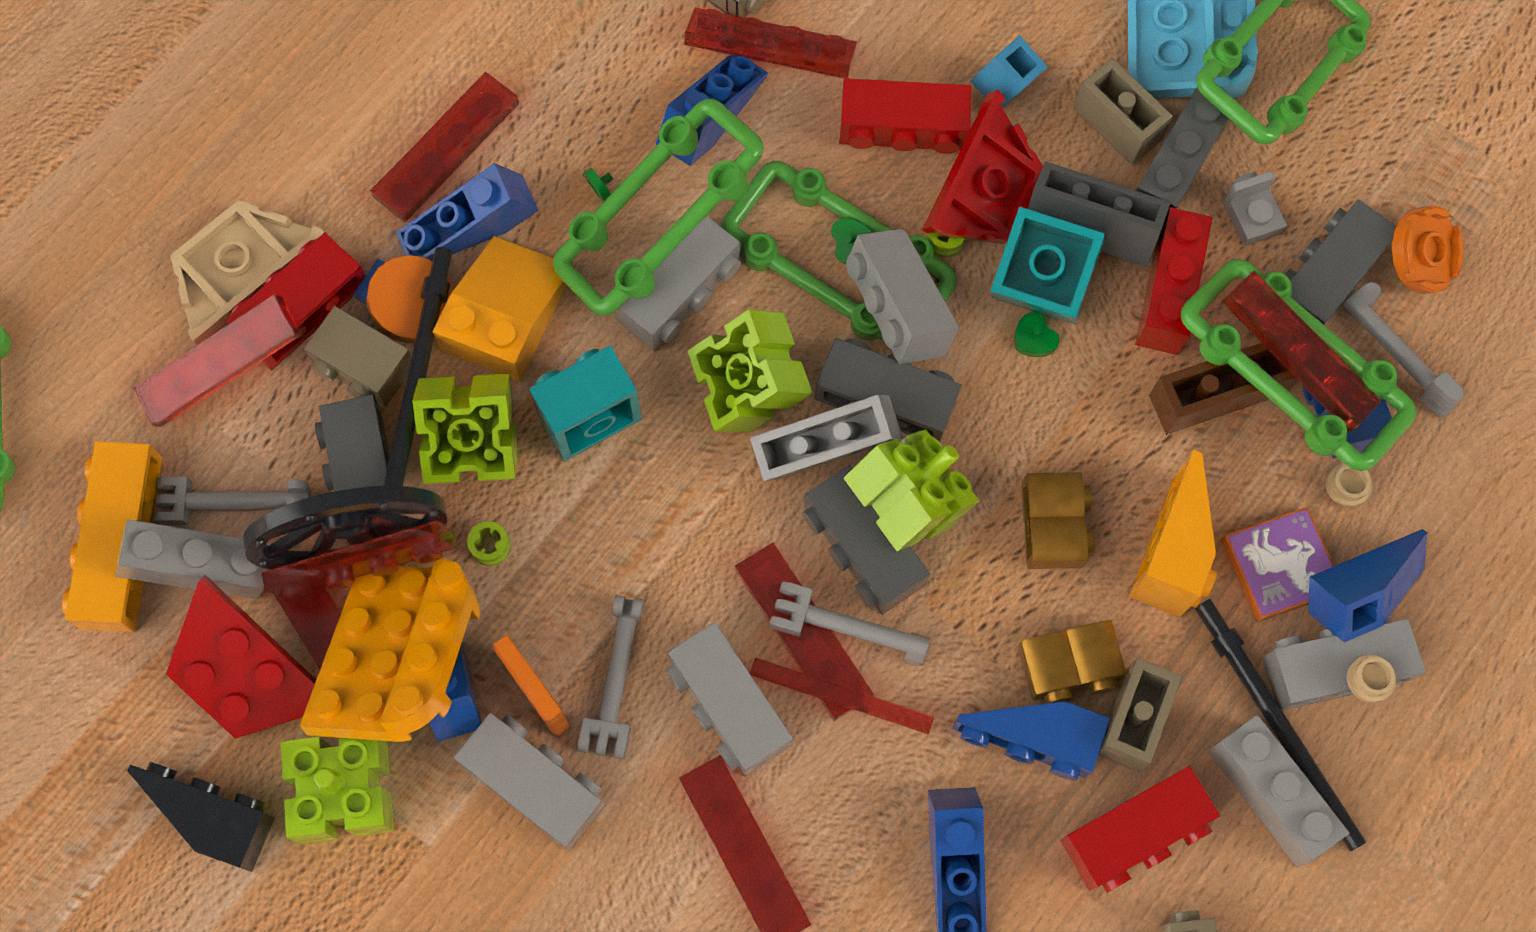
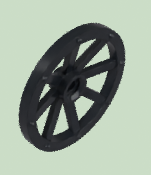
M408 486L361 487L309 497L275 509L254 521L245 530L243 542L247 559L256 566L276 571H311L312 573H317L318 571L346 568L377 560L385 561L389 557L409 551L435 538L445 528L448 519L444 500L432 491ZM399 514H425L422 519H416ZM370 523L397 528L403 531L381 539L371 528ZM321 531L311 551L289 550ZM287 534L270 545L266 544L272 538ZM357 537L363 543L356 546L331 549L335 540Z

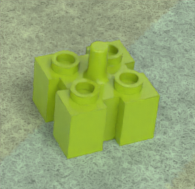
M748 309L724 326L727 336L711 334L687 351L698 383H708L711 395L704 398V402L715 432L750 433L775 418L773 409H789L813 394L802 362L794 361L790 358L789 351L791 347L795 346V342L784 313Z
M510 373L473 375L471 386L456 387L455 376L419 378L412 402L416 433L423 434L419 449L423 484L460 482L461 474L465 471H477L478 481L515 479L518 446L515 423H511L513 398Z
M926 429L907 435L901 442L898 439H894L877 445L844 477V480L863 506L871 505L880 518L876 521V524L897 552L917 544L924 537L927 540L946 532L980 501L971 490V484L962 473L958 471L950 472L948 469L959 458L957 450L950 445L943 447Z
M320 737L280 742L282 778L285 782L294 786L296 790V798L284 799L286 838L299 845L338 839L337 827L344 826L345 831L356 837L395 832L392 794L382 786H379L378 779L379 776L390 775L387 741L338 738L339 746L331 747L330 744Z

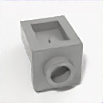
M1272 171L1261 175L1251 172L1240 176L1232 183V187L1223 201L1243 246L1282 234L1287 228V224L1270 191L1275 181Z

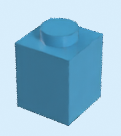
M1019 35L970 81L985 98L988 93L999 90L1006 99L1001 103V106L1004 108L1048 67Z

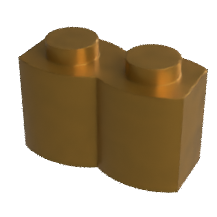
M1081 472L1027 473L1022 481V509L1028 569L1082 568L1088 562V556L1094 555L1093 529H1087L1085 512H1090L1092 494L1090 485H1083Z
M1112 620L1095 622L1065 631L1035 636L1022 640L1018 646L1032 701L1044 699L1045 704L1066 702L1073 699L1071 692L1089 688L1091 695L1110 692L1118 688L1116 681L1122 680L1127 674Z

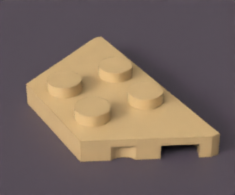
M237 200L174 251L170 258L174 274L179 282L178 291L189 324V337L199 347L227 324L225 320L231 315L233 308L240 301L251 298L264 286L266 279L274 271L284 269L297 257L299 250L304 244L319 238L324 233V230L314 225L312 228L291 222L287 216L275 212H263L255 205Z

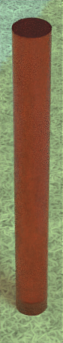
M756 657L750 671L751 676L928 735L934 720V716Z

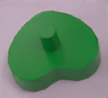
M592 168L583 173V177L601 201L604 202L611 195L605 185L611 182L613 177L608 172L600 178Z
M852 218L837 220L831 228V235L837 242L835 249L836 258L841 263L846 264L857 236L872 233V231L860 221Z
M1038 312L1025 314L1019 320L1014 334L1016 350L1020 354L1029 357H1045L1052 354L1057 349L1060 341L1056 331L1047 327L1045 318Z

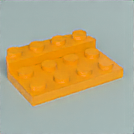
M436 558L433 568L359 564L300 723V727L306 735L403 742L412 740L411 732L428 724L437 714L442 718L445 717L452 704V701L446 694V689L469 619L479 620L480 603L476 598L472 585L458 563Z

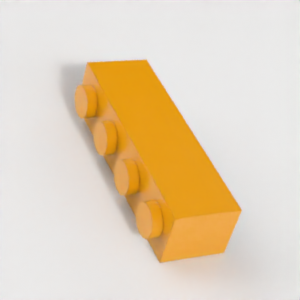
M95 441L93 455L88 456L86 460L85 478L88 482L85 499L79 502L77 510V520L80 525L78 543H74L70 551V566L73 570L70 588L65 590L62 598V610L65 620L80 630L136 633L144 581L115 577L127 519L153 524L155 500L158 492L157 478L160 477L163 457L150 444Z

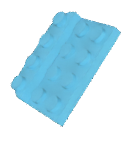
M1127 0L1128 73L1154 98L1192 96L1197 87L1196 76L1204 66V52L1215 40L1230 37L1255 9V0ZM1256 33L1242 48L1243 53L1240 65L1229 76L1216 77L1214 80L1233 99L1244 96L1254 78L1258 55Z

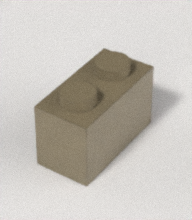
M1113 58L1081 83L1073 107L1131 165L1163 140L1173 117Z
M336 306L332 308L303 348L312 361L310 368L320 377L329 382H333L335 378L349 385L347 390L356 398L373 394L377 403L384 407L389 404L406 380L412 357L407 348Z
M1137 658L1126 669L1127 674L1122 680L1109 715L1110 720L1099 756L1140 772L1152 762L1182 676Z

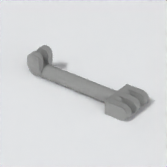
M1366 283L1350 296L1343 306L1425 390L1420 400L1437 417H1447L1463 398L1464 391L1462 387L1446 371L1437 377L1372 310L1371 307H1373L1381 294V288L1377 283Z
M188 477L157 478V488L174 491V494L156 495L155 506L173 508V512H155L154 523L158 525H188L190 510L278 509L290 503L312 497L309 484L299 479L288 481V491L191 492L192 481Z
M782 582L779 592L796 598V601L794 603L783 599L776 600L774 609L791 615V618L787 620L772 616L769 623L770 628L800 637L805 622L906 652L904 658L906 663L922 666L930 637L913 632L911 634L810 605L813 589L790 582Z
M615 596L613 615L618 617V623L599 718L595 720L583 717L578 742L579 752L587 753L591 745V735L599 736L596 755L606 756L609 740L614 738L617 739L614 757L619 759L625 758L631 728L630 725L618 724L617 719L636 622L641 620L643 599L634 598V600L626 599L625 596Z

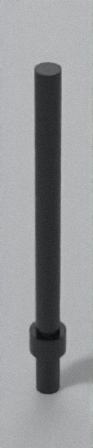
M445 247L435 248L430 274L423 281L420 296L424 302L384 486H403L416 426L412 400L418 379L426 378L434 342L433 330L439 318L441 304L447 302L450 288L447 276L452 251Z
M1211 599L1199 604L1195 610L1213 636L1214 640L1211 643L1220 658L1223 656L1227 658L1283 748L1350 834L1342 839L1349 851H1353L1365 844L1366 840L1241 646L1245 643L1236 629L1230 630Z

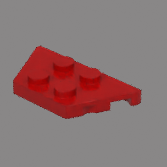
M999 90L987 94L922 228L925 233L1005 244L1008 241L1019 207L1028 209L1043 165L1036 153L1029 148L1027 137L1020 124L1012 125L1001 106V103L1006 99Z
M204 575L198 581L166 675L235 739L302 718L316 679L209 577Z

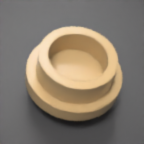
M1341 463L1335 466L1327 475V493L1334 502L1341 506H1359L1371 495L1373 486L1371 476L1367 470H1354Z
M1371 654L1364 655L1354 660L1349 666L1347 683L1351 692L1357 698L1365 702L1376 703L1388 698L1393 693L1396 686V674L1391 664L1384 658Z

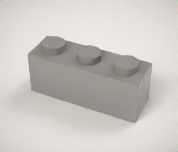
M706 216L653 272L655 288L652 293L645 298L629 297L614 312L615 319L653 351L663 342L666 344L670 343L682 330V321L692 311L697 313L706 306L712 297V289L721 280L724 282L729 281L738 271L741 265L740 242Z
M905 229L858 235L847 258V272L850 278L857 284L864 298L866 309L875 318L882 332L884 343L892 350L898 364L945 357L959 330V326Z
M878 394L750 437L763 481H770L875 448L879 444L894 439H902L903 437L890 396Z
M127 519L122 535L115 577L196 589L198 581L206 575L227 595L258 599L265 589L268 569L256 566L247 559L244 542L241 538Z
M1390 616L1383 626L1347 642L1340 640L1328 629L1318 633L1320 639L1303 642L1301 635L1281 639L1274 643L1275 649L1262 658L1274 698L1282 711L1353 695L1347 683V671L1354 660L1364 655H1377L1387 660L1395 671L1396 685L1411 682L1426 673L1409 619L1391 622Z
M715 622L667 652L669 662L672 665L665 669L668 676L680 693L688 689L697 704L691 710L706 732L713 728L723 742L717 747V750L731 771L739 767L746 777L792 746V736Z
M490 712L453 758L566 850L570 851L605 807L602 800L597 797L602 789L581 772L575 779L560 768L565 760L544 743L537 750L524 739L528 731L512 717L506 715L501 721Z
M1258 715L1207 750L1296 867L1313 862L1350 834Z

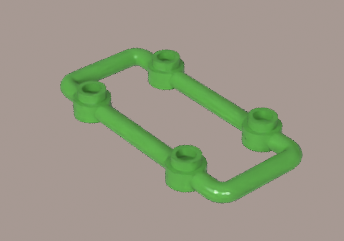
M1262 0L1230 37L1215 40L1204 52V66L1196 76V85L1199 92L1257 143L1271 144L1282 134L1293 133L1305 122L1308 102L1339 65L1354 61L1366 47V33L1371 26L1368 12L1357 1L1329 0L1353 24L1341 26L1328 39V54L1294 94L1282 96L1268 109L1267 119L1269 123L1266 127L1215 83L1214 80L1216 77L1229 76L1240 65L1243 53L1242 48L1278 7H1290L1296 0Z
M705 99L698 102L684 117L674 116L668 119L659 131L660 143L594 213L583 212L572 220L568 230L570 238L555 254L553 268L563 282L595 314L606 316L618 310L629 297L645 298L649 296L655 288L653 272L721 200L737 201L746 194L748 189L746 174L762 157L764 150L763 141L758 134L721 102L715 99ZM708 117H711L742 144L745 150L734 161L725 160L712 168L708 175L709 188L641 259H629L619 266L615 274L616 286L603 298L571 265L572 260L582 250L597 251L606 244L608 240L607 223L673 154L687 156L696 149L698 145L696 129Z
M782 161L766 163L749 183L746 194L733 204L721 223V227L740 242V250L743 251L746 265L755 271L772 269L851 320V329L858 338L862 340L880 338L883 340L882 332L873 315L866 309L865 302L857 304L779 254L778 245L771 235L766 233L749 235L738 228V226L775 178H779L792 187L793 198L802 206L812 207L820 204L841 218H852L860 221L872 233L892 229L827 189L826 179L820 171L813 168L798 171ZM922 236L909 237L927 271L940 280L936 287L946 302L957 284L954 270L934 256L933 245L927 238Z
M1234 259L1225 263L1181 309L1183 324L1201 340L1199 348L1202 356L1214 365L1229 364L1306 430V444L1314 453L1321 456L1334 454L1344 464L1358 471L1369 470L1374 467L1410 427L1416 417V407L1413 400L1396 386L1397 372L1394 366L1384 360L1366 361L1291 298V282L1286 275L1280 272L1263 274L1251 263L1241 259ZM1236 277L1241 278L1252 288L1251 298L1259 309L1270 313L1280 311L1356 375L1355 386L1363 397L1373 401L1384 399L1398 411L1362 452H1359L1346 441L1347 427L1341 418L1335 415L1318 417L1239 350L1241 346L1240 335L1234 327L1227 324L1211 326L1199 315Z

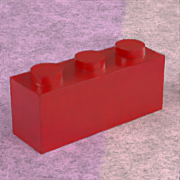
M843 78L839 144H847L857 149H867L872 146L892 147L897 151H911L915 148L934 149L936 152L943 154L960 151L971 127L972 85Z
M1172 207L1169 208L1155 246L1135 342L1136 346L1178 355L1189 338L1190 331L1182 322L1181 309L1199 290L1213 217Z
M324 232L316 240H310L304 244L299 250L297 257L284 269L274 271L266 279L264 286L251 298L240 301L225 321L236 337L272 371L319 328L334 306L341 309L354 297L353 293L366 276L362 267Z
M1189 765L1068 834L1060 842L1089 891L1102 885L1106 893L1132 879L1127 870L1143 861L1146 868L1149 869L1172 856L1168 846L1183 838L1187 846L1212 833L1213 831L1208 823L1221 815Z

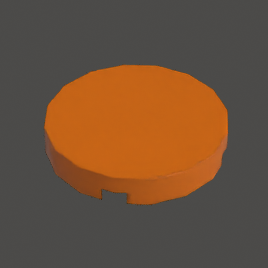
M1436 205L1414 208L1403 215L1394 230L1392 241L1393 265L1399 279L1409 290L1420 294L1445 291L1451 286L1448 285L1451 278L1458 276L1463 264L1464 243L1459 226H1453L1448 218L1453 216L1446 209Z
M413 255L392 258L379 266L370 279L366 297L368 312L370 311V315L378 329L396 341L415 343L424 302L420 296L424 278L429 276L432 261ZM447 276V281H449L450 283L447 301L454 290L452 280L449 278V276ZM446 303L441 304V309H440L439 317H440V315H441V313H442V311H443V309H444Z

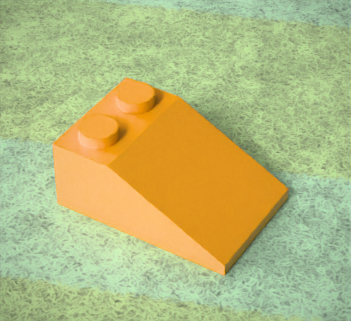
M493 236L451 293L434 327L433 334L440 351L498 374L510 373L511 379L521 382L566 287V284L553 268L554 258Z
M1196 450L1192 451L1173 477L1128 596L1179 618L1190 607L1197 608L1202 596L1208 597L1217 577V571L1211 569L1216 550L1203 453Z

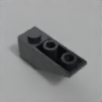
M149 762L146 770L133 765L129 766L127 772L195 852L250 872L253 871L275 819L261 811L264 802L237 793L234 801L217 796L221 787L193 777L190 786L175 781L174 778L177 771L153 762Z

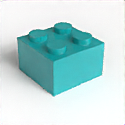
M1019 207L990 290L992 298L1075 325L1104 243L1105 233Z
M611 345L602 350L592 349L583 353L576 360V364L561 372L559 370L547 372L536 381L533 387L529 388L538 417L564 462L642 420L637 389Z

